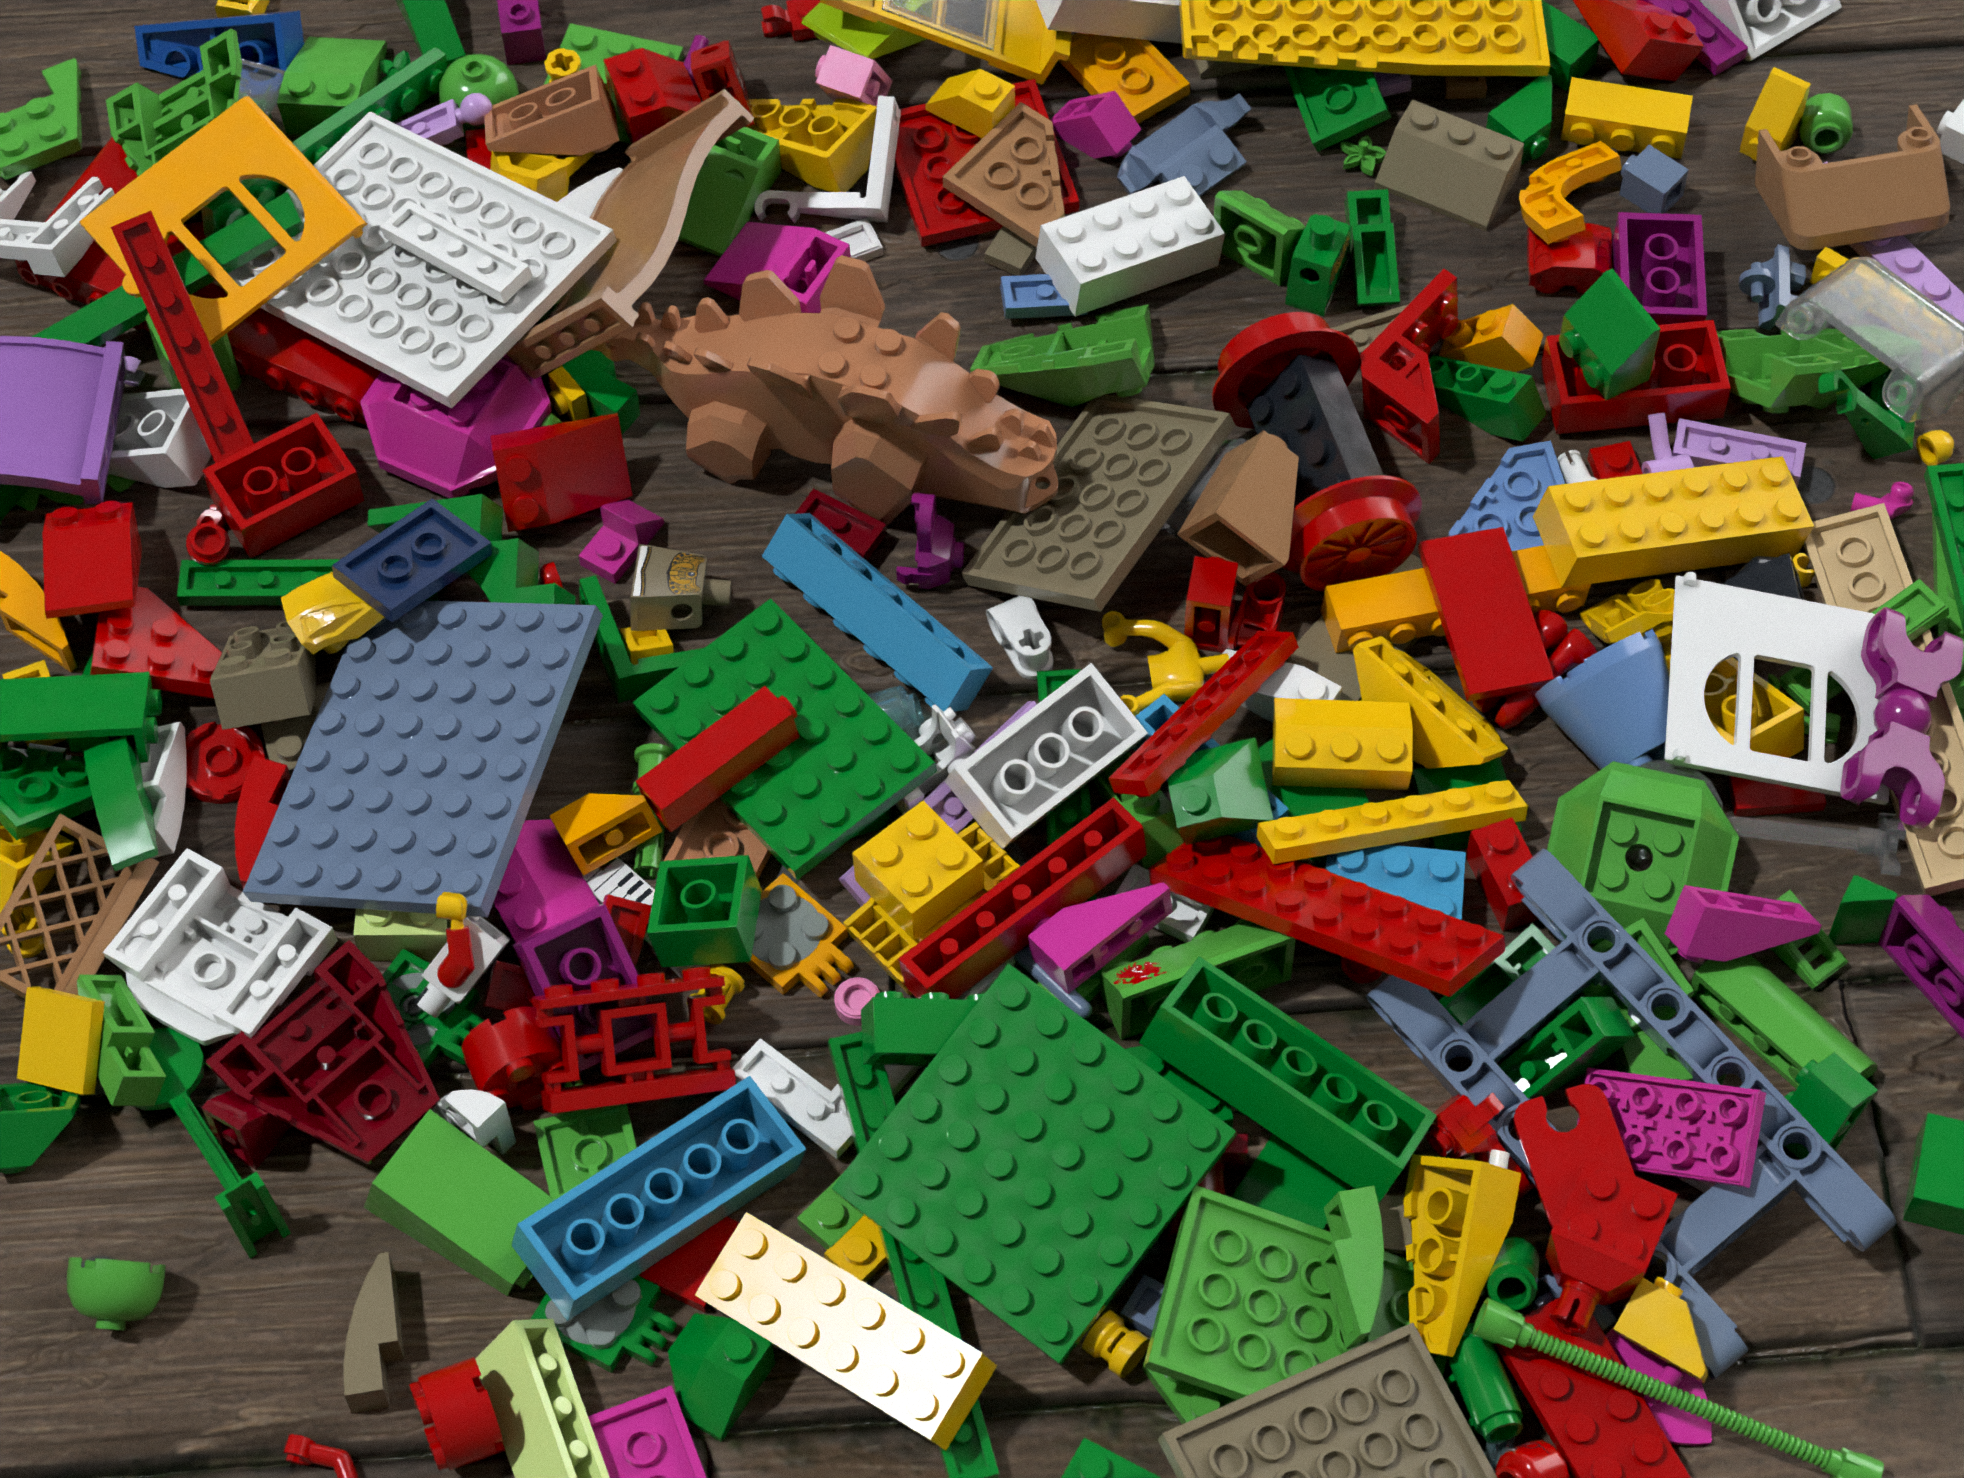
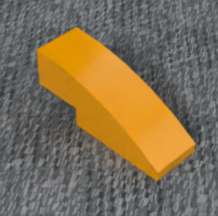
M0 551V616L6 630L66 670L72 672L77 667L70 643L59 617L46 619L43 590L18 563Z

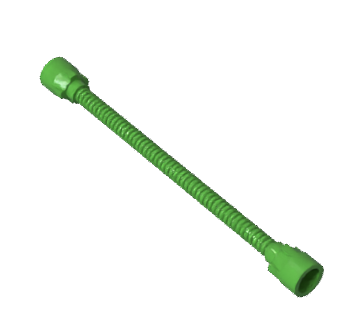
M1487 1298L1478 1313L1473 1328V1335L1484 1340L1502 1344L1511 1349L1515 1344L1523 1348L1531 1346L1532 1349L1537 1348L1538 1351H1543L1544 1354L1549 1353L1552 1357L1555 1355L1556 1359L1561 1357V1361L1567 1360L1568 1364L1578 1365L1580 1369L1590 1370L1593 1374L1596 1372L1597 1376L1602 1375V1378L1608 1377L1609 1381L1613 1380L1614 1383H1619L1621 1386L1625 1385L1626 1388L1631 1387L1634 1391L1637 1389L1638 1393L1643 1392V1395L1649 1394L1650 1398L1655 1397V1400H1660L1662 1403L1666 1402L1667 1405L1672 1404L1673 1407H1678L1679 1410L1684 1409V1412L1687 1413L1690 1411L1691 1415L1696 1414V1417H1702L1703 1420L1707 1419L1708 1422H1713L1716 1425L1719 1424L1720 1427L1725 1426L1726 1429H1731L1732 1432L1737 1431V1434H1743L1744 1437L1748 1436L1749 1439H1754L1756 1442L1766 1443L1767 1446H1772L1773 1449L1778 1448V1451L1781 1452L1784 1450L1785 1454L1795 1456L1797 1459L1801 1458L1802 1461H1807L1810 1464L1813 1463L1814 1466L1819 1465L1822 1468V1472L1830 1474V1478H1882L1884 1463L1863 1453L1853 1452L1846 1448H1842L1840 1451L1834 1449L1824 1450L1822 1447L1818 1448V1445H1812L1810 1442L1807 1443L1806 1440H1801L1798 1437L1795 1438L1794 1435L1789 1436L1788 1433H1783L1782 1430L1777 1431L1776 1428H1771L1769 1425L1766 1426L1765 1423H1760L1757 1420L1754 1421L1753 1418L1748 1419L1747 1416H1742L1741 1413L1730 1412V1409H1724V1406H1718L1716 1403L1713 1404L1712 1401L1707 1402L1706 1399H1701L1700 1396L1689 1395V1392H1683L1682 1389H1677L1675 1386L1672 1387L1671 1384H1666L1663 1381L1660 1382L1659 1379L1654 1380L1653 1377L1650 1376L1648 1378V1375H1642L1641 1372L1636 1373V1370H1630V1367H1624L1622 1364L1619 1365L1618 1362L1613 1363L1610 1359L1607 1361V1358H1601L1600 1355L1595 1356L1593 1352L1589 1354V1350H1583L1581 1347L1578 1348L1577 1345L1572 1346L1571 1343H1566L1564 1340L1560 1341L1559 1338L1554 1339L1552 1335L1548 1337L1547 1333L1542 1334V1331H1537L1534 1325L1525 1322V1318L1522 1317L1523 1314L1515 1312L1509 1306Z

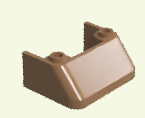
M1917 104L1909 106L1907 129L1898 137L1897 152L1823 164L1816 153L1802 146L1780 151L1768 130H1759L1755 186L1788 242L1798 249L1817 250L1825 247L1829 248L1937 230L1946 226L1949 221L1950 200L1940 139Z

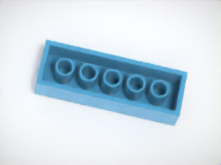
M748 1076L518 1223L511 1246L565 1319L569 1321L796 1172L806 1148L751 1076Z

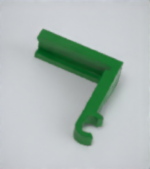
M1920 350L1919 354L1872 380L1870 398L1861 392L1841 370L1825 373L1819 377V394L1830 391L1835 392L1837 397V413H1845L1865 450L1873 459L1913 449Z
M593 575L579 579V605H596L603 615L594 638V643L618 703L640 697L704 649L700 648L637 659V665H633L597 576Z

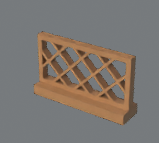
M59 814L0 913V932L5 927L7 934L6 937L0 938V946L10 944L17 966L0 970V986L25 999L26 989L31 987L27 972L51 966L56 982L53 990L78 995L77 979L79 974H96L105 958L103 951L123 927L159 862L149 858L124 868L119 877L100 881L94 859L109 856L103 837ZM60 830L79 840L82 854L59 858L54 841ZM89 845L97 850L91 851ZM49 851L52 861L42 863L44 857ZM85 861L92 883L69 889L62 867ZM54 869L61 891L37 896L32 880L34 874ZM113 887L107 898H105L103 889ZM27 888L29 898L20 900L21 896ZM95 891L100 907L98 914L78 919L72 896ZM64 899L70 921L47 926L40 904ZM32 906L39 928L15 934L10 919L11 913L14 910ZM91 924L84 936L81 926ZM73 929L78 944L77 950L73 953L56 957L50 934ZM41 936L48 959L24 964L18 942ZM69 962L62 974L59 964ZM19 974L21 981L12 976Z

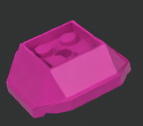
M506 354L453 408L383 372L379 373L360 401L379 468L447 498L464 496L470 493V489L488 485L498 480L492 452L491 435L540 427L546 416L552 411L541 376L534 380Z

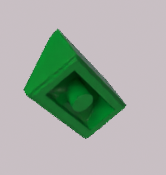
M1854 875L1835 916L1828 935L1834 945L1878 943L1897 893L1858 875Z

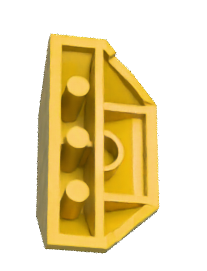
M1383 636L1356 644L1353 654L1362 701L1406 702L1410 704L1413 727V761L1427 769L1479 765L1505 755L1508 747L1501 741L1494 727L1430 669L1407 653L1394 649L1392 643Z

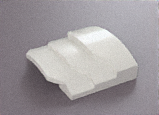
M186 848L103 951V954L126 973L127 986L144 1013L174 1031L206 1046L235 1034L237 1035L241 1031L249 1038H252L276 1006L283 1004L303 976L312 975L314 969L322 962L338 940L331 926L296 907L287 917L261 902H250L242 891L230 885L223 867Z

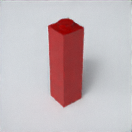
M766 686L762 687L636 780L640 794L646 799L653 814L670 832H673L798 739L799 734L794 721L798 717L796 710L785 696L781 695L777 698Z

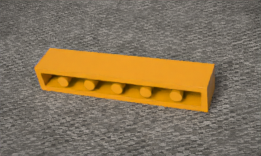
M1544 545L1512 551L1533 616L1539 610L1566 613L1584 606L1591 584L1561 588ZM1424 568L1329 585L1325 588L1321 613L1335 653L1353 652L1356 644L1379 636H1383L1394 644L1407 643L1414 639L1415 636L1416 638L1429 635L1446 636Z

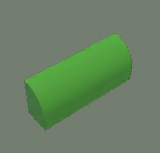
M1751 954L1725 962L1708 959L1694 972L1690 984L1694 990L1692 997L1794 1088L1797 1089L1799 1086L1795 1082L1797 1074L1808 1062L1815 1060L1817 1063H1820L1834 1052L1866 1080L1877 1070L1878 1065Z

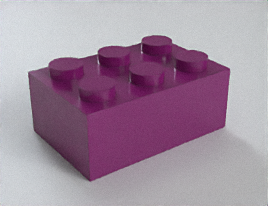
M1618 212L1612 241L1613 270L1657 325L1705 321L1707 318L1702 215Z
M605 904L595 905L512 945L535 996L545 995L544 987L572 984L573 992L590 990V982L601 979L618 978L619 986L637 984L636 976L638 973ZM646 996V1002H650L648 996ZM614 1000L553 1008V1014L565 1012L573 1014L575 1036L596 1034L598 1031L595 1009L614 1006ZM652 1014L611 1019L615 1055L654 1036ZM553 1026L561 1043L560 1026ZM600 1052L577 1055L579 1072L601 1062Z

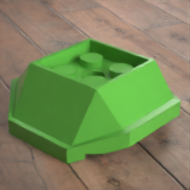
M1613 761L1558 798L1547 851L1573 875L1624 929L1644 918L1671 957L1678 953V948L1664 933L1684 885L1727 892L1739 836L1703 780ZM1635 848L1645 849L1650 853L1653 862L1644 871H1634L1628 867L1625 861L1628 852ZM1595 939L1590 944L1597 945L1606 939Z

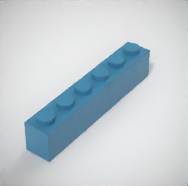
M810 513L785 515L762 555L774 567L773 572L782 580L793 583L803 591V598L808 603L817 608L824 609L834 618L833 623L843 632L853 634L864 643L863 648L869 655L878 660H884L895 670L894 675L898 680L908 686L915 687L925 695V702L931 708L936 704L943 712L949 707L954 712L968 710L993 667Z

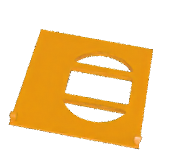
M249 96L238 100L79 221L86 232L126 275L122 282L125 292L135 298L141 297L111 226L152 211L165 242L167 243L170 235L176 236L228 294L227 297L217 299L201 298L189 294L211 345L350 237L360 238L363 234L362 228L367 225L364 219ZM254 178L272 180L284 185L297 196L303 206L305 218L303 233L299 241H294L244 187L241 183L242 180ZM226 190L230 191L286 252L244 286H239L183 225L186 220Z

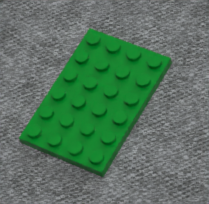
M770 598L633 701L636 712L676 752L764 686L777 698L783 695L789 700L798 714L794 721L799 738L718 798L798 880L935 774L937 768L935 762Z

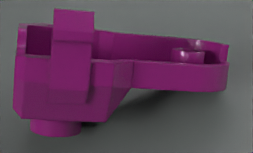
M913 493L911 505H914L917 529L915 561L918 563V568L897 566V581L905 585L914 583L918 584L919 588L931 589L950 582L951 572H953L954 567L962 568L965 545L964 542H956L954 524L937 514L936 495Z

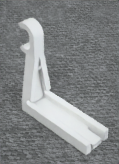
M878 96L867 192L864 198H861L860 192H790L768 190L761 193L755 202V213L759 220L762 221L767 217L765 209L769 204L774 203L790 205L787 213L794 223L798 221L800 213L856 220L867 217L869 221L887 222L901 114L895 97Z

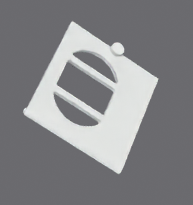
M1687 572L1683 577L1676 575L1665 762L1681 767L1841 797L1840 787L1844 763L1855 753L1861 751L1868 744L1869 736L1877 731L1873 711L1879 702L1875 698L1876 684L1872 676L1867 672L1861 658L1866 627L1875 614L1698 580L1694 572ZM1731 657L1738 659L1734 745L1727 742L1714 728L1707 714L1704 702L1705 684L1710 672L1719 663ZM1754 659L1811 670L1808 761L1755 752L1750 749ZM1828 675L1833 677L1848 693L1857 716V734L1851 749L1843 757L1831 763H1826L1824 760ZM1881 783L1879 790L1864 801L1886 805L1889 802V787Z

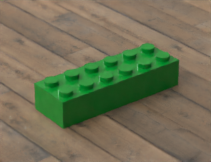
M1198 956L1160 1006L1139 1041L1141 1045L1155 1053L1158 1057L1192 1078L1198 1084L1232 1105L1235 1109L1272 1132L1275 1136L1309 1157L1354 1189L1374 1186L1378 1205L1409 1161L1437 1116L1200 956Z

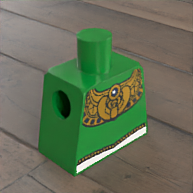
M1313 214L1310 216L1291 259L1285 305L1324 317L1350 259L1351 227L1348 224L1334 220L1327 215ZM1315 270L1319 274L1320 279L1314 282L1309 281V272L1314 273Z

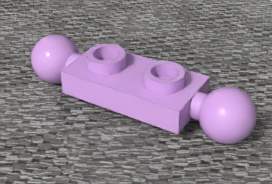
M471 93L462 100L460 108L451 99L396 124L440 146L447 145L455 139L464 136L462 124L469 123L475 126L485 124L484 116L492 110V103L488 97L481 93Z

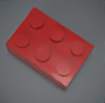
M317 412L202 470L211 499L217 505L250 559L364 501L357 471Z

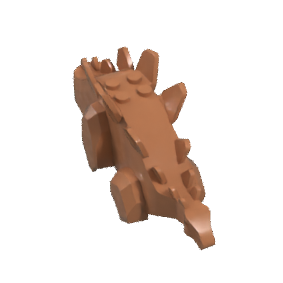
M843 255L836 258L820 295V313H801L799 299L774 272L765 270L749 274L745 278L742 285L738 315L726 316L713 299L707 297L699 302L696 308V315L680 318L679 309L671 305L666 308L662 320L655 318L651 304L643 302L637 312L639 316L631 328L590 349L600 351L612 361L627 359L649 370L673 403L689 418L686 441L688 459L729 484L735 483L738 480L755 479L770 456L771 450L781 449L792 456L808 461L831 464L834 494L848 502L853 508L885 523L886 526L911 503L913 493L934 494L939 498L1025 514L1047 503L1058 492V478L1053 465L1057 454V438L1050 421L1033 415L998 396L996 393L1000 383L994 372L975 369L969 373L954 362L961 327L959 322L948 313H939L917 332L915 338L901 335L893 329L879 328L885 310V303L869 265L863 260ZM1038 482H1046L1049 487L1039 489L1036 487V484Z

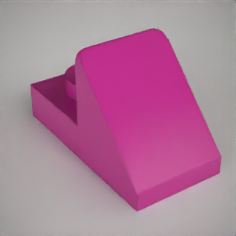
M630 500L602 505L600 510L603 526L578 556L582 567L614 584L618 582L637 558L639 544L647 545L664 524V518Z

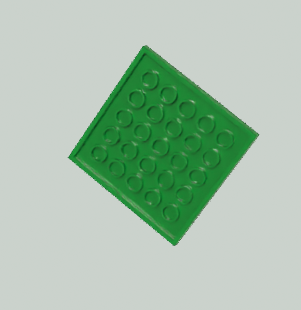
M1008 963L831 1189L1061 1366L1187 1202L1194 1188L1200 1185L1233 1142L1237 1132Z

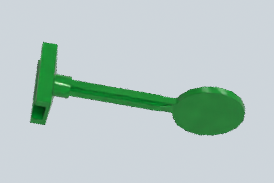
M171 1028L153 1029L155 1034L149 1048L166 1078L154 1106L133 1107L145 1111L162 1110L168 1107L174 1109L225 1191L214 1198L249 1258H252L258 1254L252 1243L275 1229L279 1231L282 1238L288 1236L291 1232L257 1171L243 1180L241 1179L189 1098V1095L195 1091L204 1076L206 1060L200 1044Z

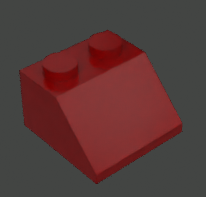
M638 48L603 59L608 92L632 144L702 103L687 69L681 61L644 48Z

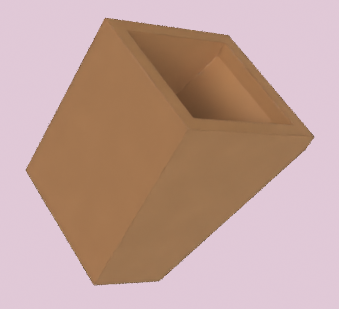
M1266 431L1259 433L1227 452L1177 535L1207 558L1220 557L1227 561L1237 562V580L1244 586L1285 566L1290 552L1299 457L1287 448L1286 443L1281 438L1268 434Z

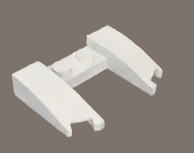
M32 172L22 173L18 180L6 191H3L0 186V258L16 259L18 261L27 260L34 274L65 277L84 256L94 241L80 225L79 221L115 195L110 187L99 195L104 187L99 178L91 177L45 223L14 220L36 183Z

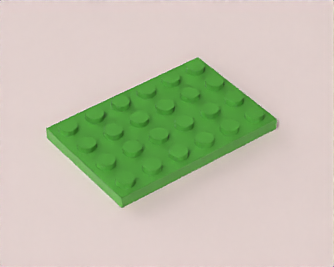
M1196 1186L1185 1204L1143 1368L1239 1400L1410 1324L1408 1293L1414 1286L1413 1263L1406 1261V1258L1384 1251L1383 1280L1378 1309L1371 1331L1357 1346L1346 1349L1319 1258L1333 1242L1331 1232ZM1431 1354L1443 1377L1447 1356Z

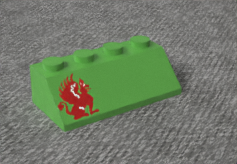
M1240 919L1232 927L1218 932H1202L1190 942L1176 947H1160L1154 950L1148 957L1137 961H1121L1113 964L1106 972L1101 973L1100 995L1120 1039L1123 1040L1147 1030L1160 1006L1198 956L1252 992H1257L1291 979L1296 939L1248 920Z

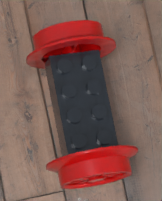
M1290 312L1260 320L1245 328L1230 340L1221 352L1218 360L1220 376L1213 388L1212 402L1215 411L1230 413L1235 426L1255 429L1257 435L1263 431L1281 438L1286 443L1287 448L1299 457L1289 559L1283 568L1299 573L1302 581L1308 587L1325 592L1326 586L1388 575L1402 565L1416 546L1417 533L1414 525L1420 516L1422 501L1418 490L1413 484L1402 478L1384 476L1347 389L1354 379L1360 363V355L1355 342L1346 334L1330 329L1328 323L1315 314Z

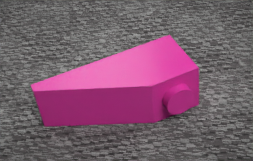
M1164 882L1066 907L1051 918L1042 919L1033 928L1032 933L1028 935L1032 960L1069 994L1173 912L1169 887Z
M1684 885L1664 934L1676 945L1678 953L1690 961L1702 963L1705 959L1725 962L1818 934L1822 925L1799 903Z

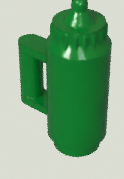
M1510 1237L1504 1240L1488 1278L1489 1299L1509 1306L1514 1311L1528 1307L1533 1302L1537 1293L1540 1259L1537 1250L1530 1242L1520 1237Z
M1470 1323L1466 1326L1454 1356H1447L1453 1374L1446 1378L1445 1382L1454 1399L1453 1393L1458 1389L1460 1390L1471 1417L1467 1423L1473 1434L1483 1435L1485 1441L1490 1444L1502 1443L1514 1438L1522 1431L1521 1419L1523 1413L1494 1343L1473 1335L1475 1323Z

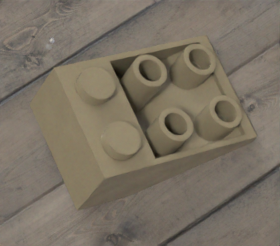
M287 621L277 624L276 628L261 631L255 626L245 627L229 636L210 678L222 730L310 715L316 700V653L313 655L300 643Z

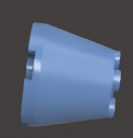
M1653 629L1645 632L1643 637L1638 632L1586 658L1584 663L1566 674V678L1562 679L1561 676L1554 678L1535 694L1543 711L1600 770L1613 761L1644 767L1649 763L1651 766H1654L1665 760L1670 671L1662 644Z

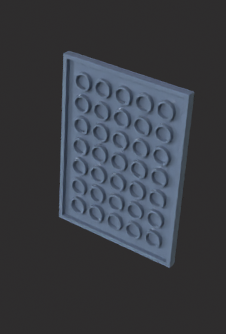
M423 601L394 622L383 618L361 637L349 640L243 889V893L250 902L436 914L438 897L443 892L461 894L467 899L465 916L488 917L603 617L597 606Z

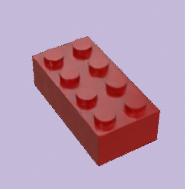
M1714 320L1658 325L1661 330L1650 379L1607 401L1597 388H1592L1587 383L1583 370L1576 361L1564 354L1559 343L1560 335L1546 336L1541 369L1556 434L1649 425L1648 415L1665 413L1666 423H1677L1679 418L1690 421L1723 418L1731 387Z

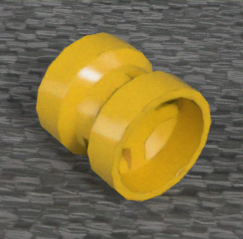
M1109 1310L1091 1328L1083 1342L1082 1349L1094 1358L1102 1357L1108 1362L1109 1370L1118 1377L1124 1378L1140 1362L1148 1349L1150 1339L1138 1330L1130 1331L1124 1326V1319L1112 1310Z

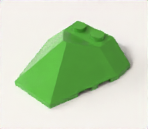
M232 28L199 46L203 65L202 71L158 95L136 82L106 99L111 135L114 141L122 146L127 155L125 161L129 168L136 172L137 176H140L238 101L242 61L237 32Z
M1143 305L1096 315L1097 324L1072 328V324L1067 323L1057 326L1058 331L1055 334L1034 337V334L1030 333L982 346L970 371L972 372L975 369L992 371L997 376L1002 387L1069 407H1074L1102 395L1117 392L1119 397L1135 395L1142 391V387L1147 386L1155 364L1149 306Z
M1820 328V334L1809 335L1805 333L1795 334V329H1781L1780 335L1773 336L1758 333L1756 329L1717 331L1731 387L1730 393L1740 396V401L1743 403L1762 405L1763 411L1769 413H1786L1789 411V406L1808 405L1821 410L1837 401V397L1834 391L1819 394L1818 380L1820 375L1841 370L1857 388H1860L1919 354L1920 345L1873 328Z

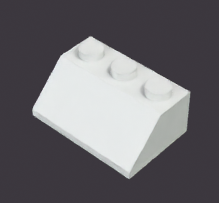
M1700 0L1708 10L1748 47L1746 61L1753 60L1842 8L1839 0Z

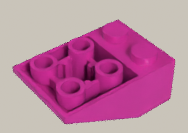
M747 222L706 276L704 284L737 300H741L742 285L745 278L752 273L770 270L799 299L801 313H820V295L836 258L841 255L851 257L850 244L815 228Z

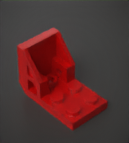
M1445 268L1360 354L1364 417L1428 464L1440 453L1439 410L1428 356L1433 345L1440 338L1446 339L1449 337L1459 321L1457 277Z

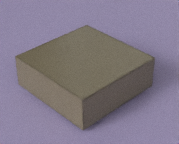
M1003 226L984 253V261L1013 275H1023L1035 257L1037 247Z

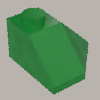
M32 1082L0 1084V1173H17L25 1170L28 1166H32L73 1118L81 1103L80 1094L63 1091L62 1096L53 1093L52 1087Z
M699 1313L693 1314L668 1350L676 1396L685 1421L720 1442L723 1441L775 1365L772 1342L732 1318Z

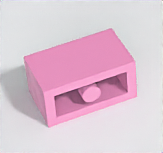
M830 45L827 54L821 56L815 70L816 84L833 102L836 98H848L877 106L878 96H887L893 82L875 60Z

